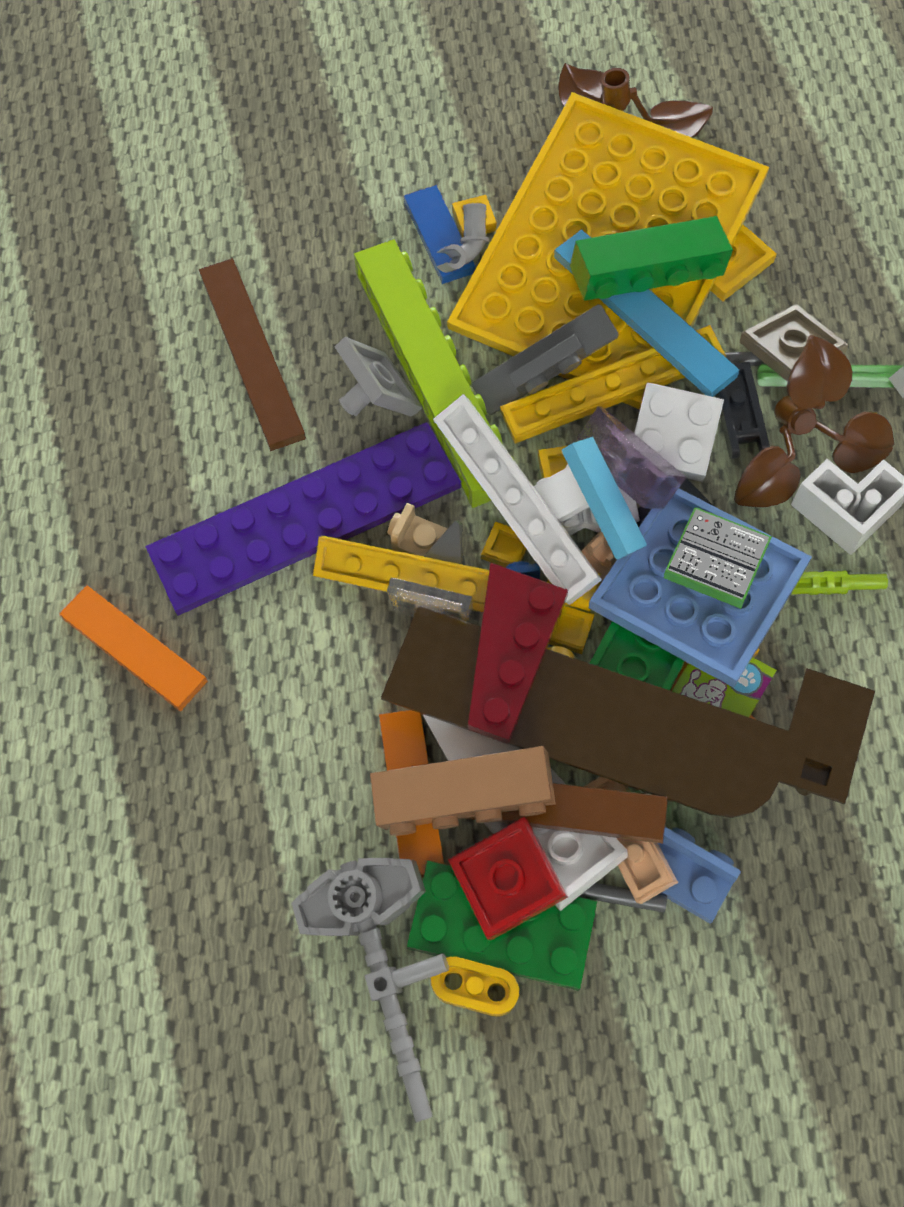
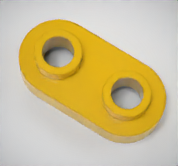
M447 957L449 971L431 977V986L435 996L440 1001L449 1005L497 1017L508 1014L513 1010L518 1001L519 986L515 977L510 972L501 968L460 957ZM450 974H457L462 979L461 986L456 990H451L445 985V979ZM499 985L504 989L505 997L501 1001L496 1002L489 998L488 990L491 986Z

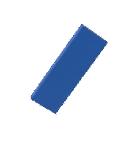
M437 185L404 195V204L441 283L445 284L472 275L476 269L473 260L460 269L449 273L442 272L437 268L441 264L452 261L446 253H437V251L451 244L463 245L460 240L462 237Z

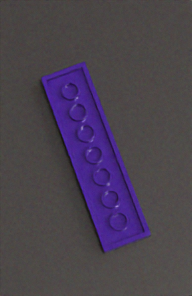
M425 422L145 547L177 616L316 554L318 538L321 536L347 540L391 520L395 513L401 514L407 503L414 505L416 509L460 489L461 480L428 422Z

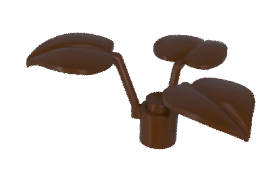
M565 63L559 78V97L563 107L572 92L621 111L627 108L632 99L644 120L692 138L700 133L713 113V106L697 102L672 100L653 106L650 111V117L637 96V88H630L629 73L622 68H612L601 72L577 68Z
M809 335L803 352L789 374L787 381L788 396L779 400L774 410L776 419L783 425L779 431L784 436L787 454L779 446H771L760 451L750 461L739 480L734 496L736 504L748 507H770L786 502L795 493L800 482L801 473L799 468L791 463L796 457L791 438L792 433L795 435L807 434L816 428L832 439L839 441L840 443L836 446L832 459L840 469L849 473L868 470L878 465L892 452L895 443L891 424L884 416L877 412H862L851 418L844 428L843 435L816 419V413L813 409H823L825 401L840 400L847 393L852 382L853 372L849 360L839 348L829 341L815 335Z

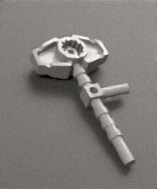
M358 858V862L350 861L340 865L341 869L327 870L311 883L291 904L300 934L359 937L360 944L364 946L366 953L364 958L367 967H370L371 970L370 974L364 975L371 1000L380 1001L385 1020H383L386 1032L389 1031L392 1041L390 1042L392 1053L397 1058L398 1065L396 1066L399 1077L402 1076L416 1123L431 1118L433 1115L420 1075V1063L418 1058H415L413 1051L414 1043L412 1037L408 1034L406 1028L408 1023L405 1013L402 1014L397 994L403 993L402 987L449 971V965L445 955L440 954L400 969L388 967V956L386 950H383L380 941L382 940L380 929L376 926L388 925L399 917L426 892L415 860Z

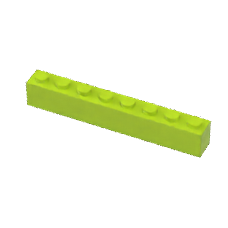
M395 239L354 253L356 275L423 407L442 449L461 480V487L471 507L475 508L492 501L433 420L461 395H465L503 445L497 426L495 424L490 425L485 417L487 410L481 395H474L470 387L472 382L464 364L459 365L455 358L456 349L453 340L449 335L444 336L440 329L442 324L437 309L434 306L429 308L426 302L427 293L420 278L415 280L412 274L413 267L408 253L400 251Z

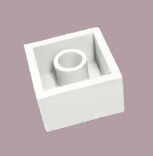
M647 382L627 465L679 477L684 475L688 479L702 482L706 476L724 399Z

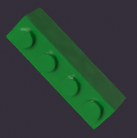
M714 216L576 240L570 268L584 301L598 298L606 299L619 294L643 292L652 288L668 285L677 286L685 282L714 279L718 276H723L733 248L718 217Z

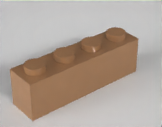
M544 746L370 773L376 826L384 830H390L391 836L416 833V825L432 823L433 829L453 828L459 826L458 819L475 817L476 823L494 822L502 819V812L519 810L520 816L539 815L546 813L545 806L556 804L549 755Z

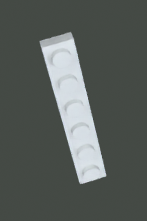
M461 395L433 419L553 585L569 590L565 603L572 604L602 580L465 395Z

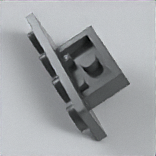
M598 304L472 382V387L476 394L481 395L487 413L493 415L500 411V406L518 400L527 393L531 395L540 391L548 385L550 379L558 374L571 372L582 363L581 360L617 339L619 336L603 307Z

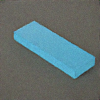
M590 437L577 441L563 448L562 453L615 559L618 560L647 546L594 438Z

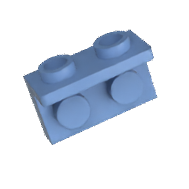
M665 827L663 844L658 843L678 883L660 894L667 895V899L711 924L741 871L733 866V860L727 855L716 850L708 852L694 844V837L684 830L675 827L670 830Z

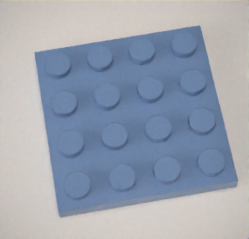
M668 484L639 527L647 546L615 562L591 597L588 608L734 688L809 565L812 556L772 536L741 609L663 578L665 570L695 507L767 534L705 501Z

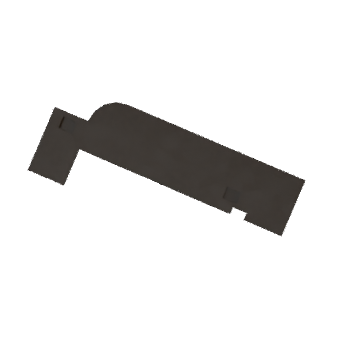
M418 606L382 693L381 700L468 730L481 627ZM546 649L509 745L521 749L544 746L548 752L549 759L652 795L668 797L669 801L709 815L735 818L751 814L770 800L779 782L794 787L801 795L807 796L812 793L845 804L875 690L807 668L789 730H785Z

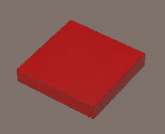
M526 817L515 821L448 859L488 940L500 936L568 898Z

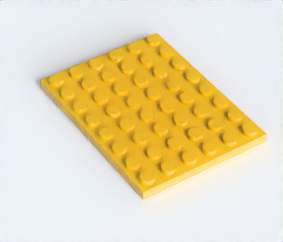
M572 92L447 321L448 329L514 357L599 304L605 310L619 336L614 341L581 360L582 363L571 372L558 374V376L568 380L652 348L649 343L599 298L584 301L574 275L554 258V250L581 229L593 238L714 216L718 217L732 246L767 177L769 167ZM716 278L685 282L677 286L668 285L649 290L692 327ZM644 394L633 397L623 403L640 410Z

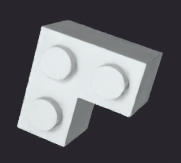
M826 459L800 484L791 505L847 553L852 555L902 506L904 502V476L883 459L857 484L830 460Z
M568 464L565 469L551 477L539 480L533 486L569 536L583 528L598 533L601 531ZM610 470L635 521H640L631 479Z

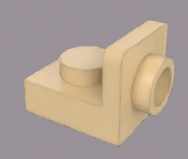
M407 503L401 514L395 513L387 533L391 536L392 550L424 556L448 528L416 516L415 506Z

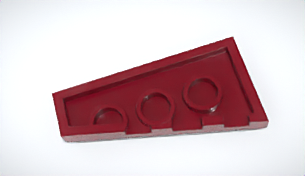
M490 562L468 730L507 745L509 744L568 597L569 590Z

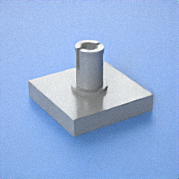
M344 337L335 346V349L358 381L350 391L339 399L341 406L349 414L357 416L370 402L410 417L423 408L385 352L348 337Z

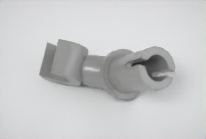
M469 203L463 205L464 237L460 239L463 245L451 244L437 251V253H446L452 259L450 263L446 262L437 266L442 272L449 273L460 269L475 259L484 245L489 243V238L486 237L485 204Z

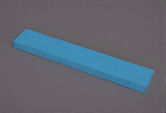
M582 229L554 250V258L570 273H572L570 263L575 241L591 238ZM649 289L643 292H630L600 299L705 395L714 397L738 377L739 369Z

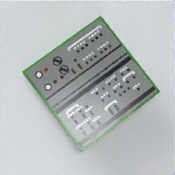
M695 507L668 563L663 578L741 609L772 536Z

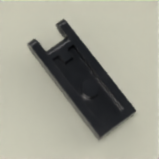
M750 362L733 363L739 369L738 377L715 395L716 398L724 399L720 419L730 459L740 457L739 444L757 442L759 452L770 447Z

